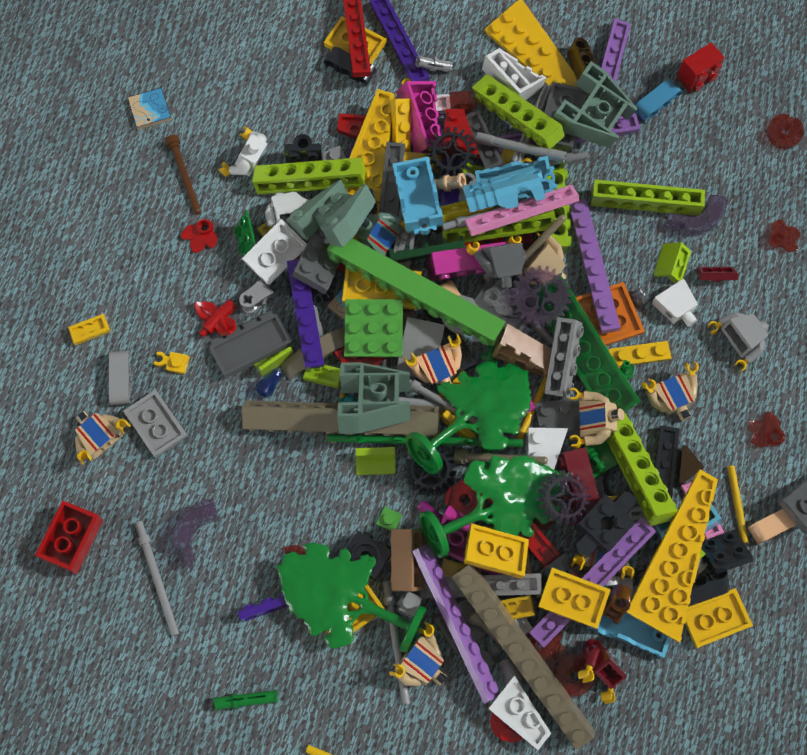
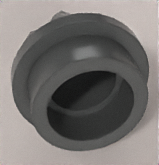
M643 287L630 294L632 302L637 306H645L650 299L648 290H645Z

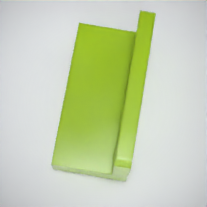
M682 242L663 244L653 275L655 277H668L673 283L679 282L684 277L691 251Z
M288 347L254 364L261 376L264 377L293 354V350L291 347Z
M395 447L356 448L357 475L395 474Z

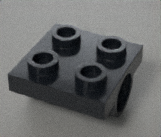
M306 134L297 135L294 138L293 144H284L286 163L323 160L321 143L312 144L310 136Z
M735 530L706 539L702 543L701 549L705 553L703 560L708 564L707 570L713 569L715 574L753 562V555Z

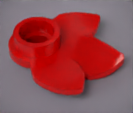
M207 219L199 220L196 225H188L180 236L181 239L190 240L193 253L201 252L206 245L214 248L217 244V235L213 232V223ZM204 226L208 227V229L205 231L201 230Z

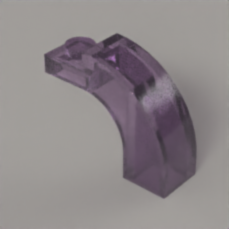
M710 194L706 201L704 213L695 217L669 213L665 226L673 231L683 230L682 237L705 235L720 222L727 208L728 197Z
M214 499L201 501L191 506L183 513L176 524L173 546L176 551L183 550L180 553L181 563L185 564L188 569L196 567L192 549V539L195 532L206 524L219 521Z

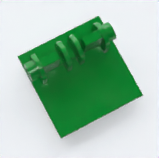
M245 210L234 228L235 236L239 239L238 251L242 253V257L257 244L248 210Z
M606 440L599 445L585 446L582 444L578 448L586 447L594 478L618 464Z

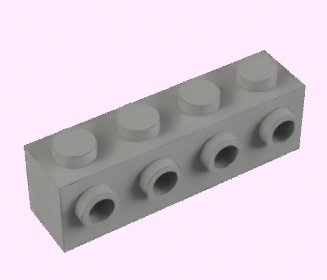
M557 317L544 394L569 398L570 394L573 393L569 389L574 388L572 380L573 375L577 372V364L575 363L576 357L580 354L579 339L584 331L582 323L578 320Z

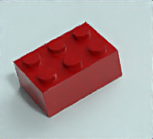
M62 500L35 556L77 575L103 519L93 512Z

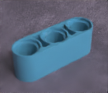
M669 78L635 105L637 107L635 113L646 123V120L650 117L653 118L660 112L661 108H665L672 103L675 97L678 98L682 90Z

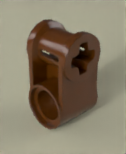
M617 585L608 596L602 616L609 618L614 624L620 622L631 606V590L628 586Z

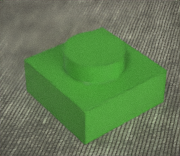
M384 507L376 525L391 532V529L397 528L403 515Z

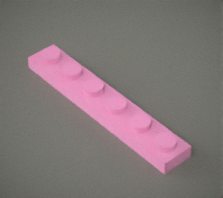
M569 185L544 193L546 199L536 201L535 197L518 202V207L511 209L502 207L465 219V223L471 236L565 205H570L579 201V195L573 185Z

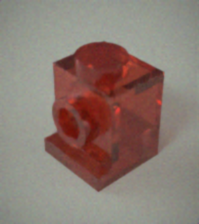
M471 91L449 92L450 109H464L465 114L475 109V98H472Z

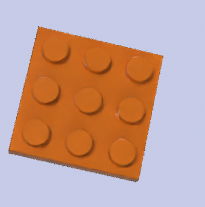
M624 282L610 286L620 324V331L601 334L591 294L587 293L576 297L606 346L645 333Z

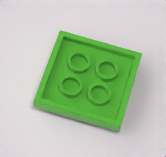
M345 299L344 356L403 358V300Z

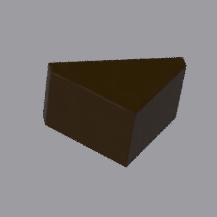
M683 445L679 449L675 487L682 486L693 478L698 470L705 468L687 445Z

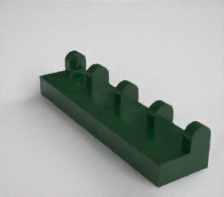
M459 236V241L447 243V240L443 239V244L428 246V242H425V247L410 250V246H406V251L394 253L392 248L389 249L390 258L393 261L402 263L428 258L432 252L466 248L463 236Z

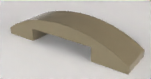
M345 327L320 337L323 359L335 351L345 348ZM302 348L280 364L289 381L305 372Z

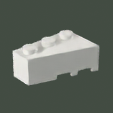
M500 48L486 55L482 67L486 74L525 100L541 91L546 80L545 76H539L532 72V68L529 66L524 67L518 63V59Z
M528 428L526 430V456H546L548 458L546 465L554 470L568 428Z

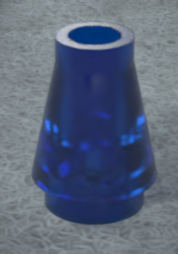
M272 369L268 375L257 383L256 391L265 398L273 395L282 374L278 370Z

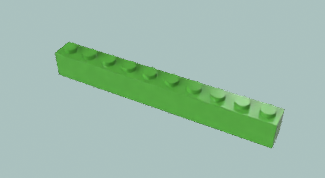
M353 238L343 247L330 244L327 248L329 259L337 264L340 262L346 265L345 267L349 271L354 273L357 271L367 281L371 282L373 280L379 283L378 285L386 291L389 289L395 292V295L400 299L404 300L406 298L415 307L428 310L431 316L444 319L445 323L449 326L461 328L464 334L479 338L478 340L484 345L488 346L490 344L494 346L505 328L506 322Z

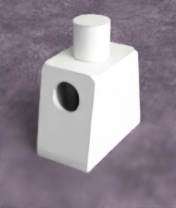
M684 279L657 295L652 302L673 324L682 319L690 327L697 321L691 312L696 309L698 304Z

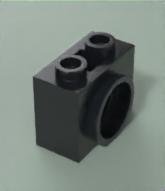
M357 531L347 547L352 556L350 561L359 560L361 558L360 555L363 554L375 557L376 565L373 567L369 578L376 581L391 557V547L385 542H376L373 540L374 537L366 531H363V533Z

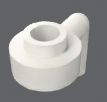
M614 575L603 586L611 588L617 585H626L631 590V598L634 595L631 578L621 579Z

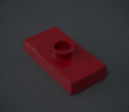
M697 267V276L700 280H711L713 282L738 280V273L734 267Z

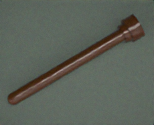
M170 135L165 138L166 146L173 152L195 214H200L201 209L179 150L180 139L178 135Z

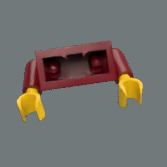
M589 639L584 643L585 649L582 651L586 659V669L578 672V678H583V683L594 680L595 673L606 684L605 687L608 688V691L601 692V701L605 704L613 703L616 699L613 689H616V685L627 678V676L611 653L598 640Z

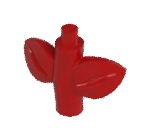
M230 299L220 307L208 301L194 302L196 314L201 320L205 321L202 324L203 328L198 332L203 338L208 333L212 334L215 330L219 335H231L236 330L235 320L228 316L237 310L238 307Z

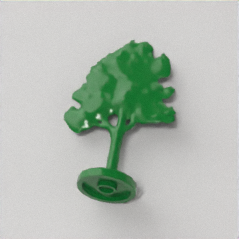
M487 360L476 366L475 370L478 373V377H468L466 372H460L458 376L460 384H450V381L442 382V385L437 386V389L452 406L456 407V418L452 424L431 441L418 432L408 434L405 438V443L413 459L426 472L437 474L442 469L443 462L436 447L456 431L463 428H469L478 433L481 446L484 449H504L509 439L503 437L502 434H518L520 418L525 417L526 412L530 409L529 371L522 370L517 363H507L505 367L498 368L497 360ZM472 416H476L478 422L475 424L465 422Z
M493 455L487 470L484 469V461L475 460L470 463L464 477V482L473 491H476L477 507L471 513L444 526L440 524L437 517L431 511L427 510L420 513L419 521L423 535L435 555L439 558L449 553L447 534L479 520L489 524L493 523L494 530L515 536H518L521 531L523 536L533 537L534 531L531 525L534 518H537L541 524H546L556 517L559 512L560 506L554 505L553 501L557 497H561L565 489V484L561 480L562 473L551 469L547 465L539 464L534 458L527 457L526 455L520 457L513 456L511 460ZM490 498L493 501L492 506L483 510L484 501Z
M314 542L303 545L306 555H298L296 552H291L283 556L282 564L276 567L283 588L281 592L284 595L286 604L289 606L290 612L294 613L298 619H304V623L308 626L312 636H317L323 631H329V634L324 637L328 647L336 649L347 646L354 640L352 624L361 614H372L407 631L400 646V651L407 654L427 608L420 605L412 621H409L373 604L369 600L367 591L364 588L368 584L373 567L376 565L375 557H369V554L360 555L361 559L350 561L352 556L344 548L340 550V556L330 559V548ZM358 593L362 594L364 597H359ZM352 602L361 607L355 611H348V603Z

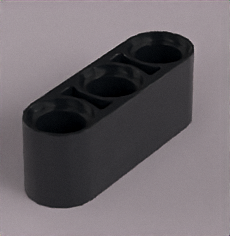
M335 46L324 60L326 67L330 66L334 68V71L342 75L346 74L356 82L364 83V86L369 84L377 71L370 64L371 76L353 77L350 53Z
M713 569L696 574L688 607L728 593L730 590L728 572L715 574Z

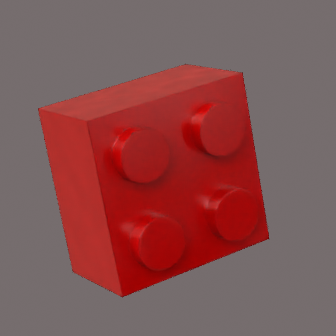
M711 42L683 60L676 78L689 93L694 90L699 91L706 82L709 81L711 83L718 77V72L722 68L725 57Z

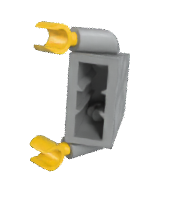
M732 312L719 319V322L711 321L707 328L711 326L716 327L715 330L710 332V334L715 335L718 333L719 328L722 327L721 330L740 357H745V359L738 360L734 364V367L738 363L742 364L743 369L739 372H743L749 362L752 363L763 353L766 344L764 339L768 336L766 331L768 324L764 320L759 321L754 314L745 315Z

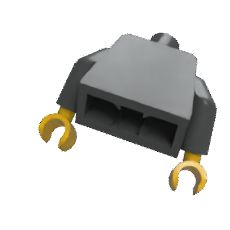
M511 236L507 244L484 247L481 250H478L480 247L478 242L473 243L474 248L470 244L466 248L467 253L474 255L490 278H500L501 288L512 287L511 276L521 274L527 258L520 236H517L515 240Z

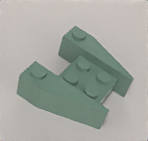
M591 61L575 84L590 94L586 102L579 109L567 100H564L552 118L562 125L564 133L611 148L619 137L611 129L620 116L629 120L637 110V107L610 75Z
M338 180L294 210L286 221L290 228L302 239L308 240L321 228L331 245L343 247L357 233L376 201L366 184L353 195H350L342 181Z
M361 362L341 363V393H359L358 402L338 403L339 434L363 433L410 421V402L399 401V392H410V372Z

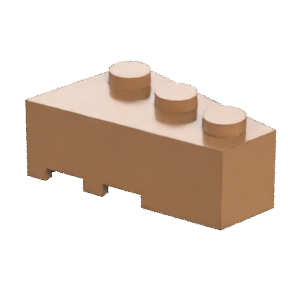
M507 324L497 340L492 357L506 363H517L521 369L545 377L548 374L552 349Z
M391 529V591H423L425 578L412 552L428 544L422 529Z

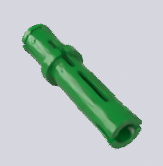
M276 689L239 695L233 693L231 696L214 697L215 711L228 708L237 710L239 707L278 703Z

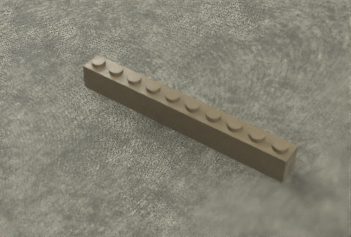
M246 400L242 406L243 429H248L249 431H259L260 429L268 430L269 432L287 430L289 433L298 431L317 433L322 431L327 434H335L339 432L337 418L338 403ZM410 406V421L363 433L365 435L382 433L385 436H393L395 434L407 436L411 432H418L425 437H433L438 435L439 406Z
M467 565L457 572L452 579L575 749L578 750L594 739L596 731L475 566Z

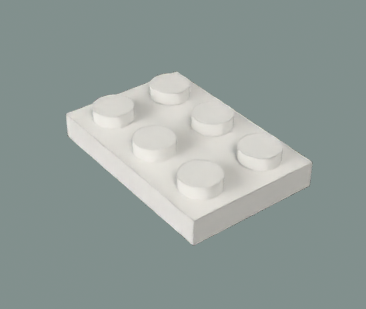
M280 219L242 260L269 286L288 267L287 261L294 260L304 250L306 243Z

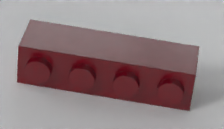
M586 447L559 454L557 460L559 469L562 470L564 476L562 482L565 484V489H567L569 494L567 502L573 511V525L599 499Z

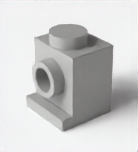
M408 591L407 594H402L395 611L413 619L423 598Z

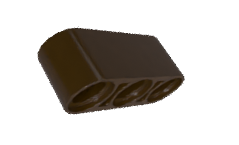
M581 37L575 38L567 51V56L578 81L589 63L592 61L596 64L588 42Z

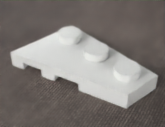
M513 676L488 709L539 750L551 732L516 677Z

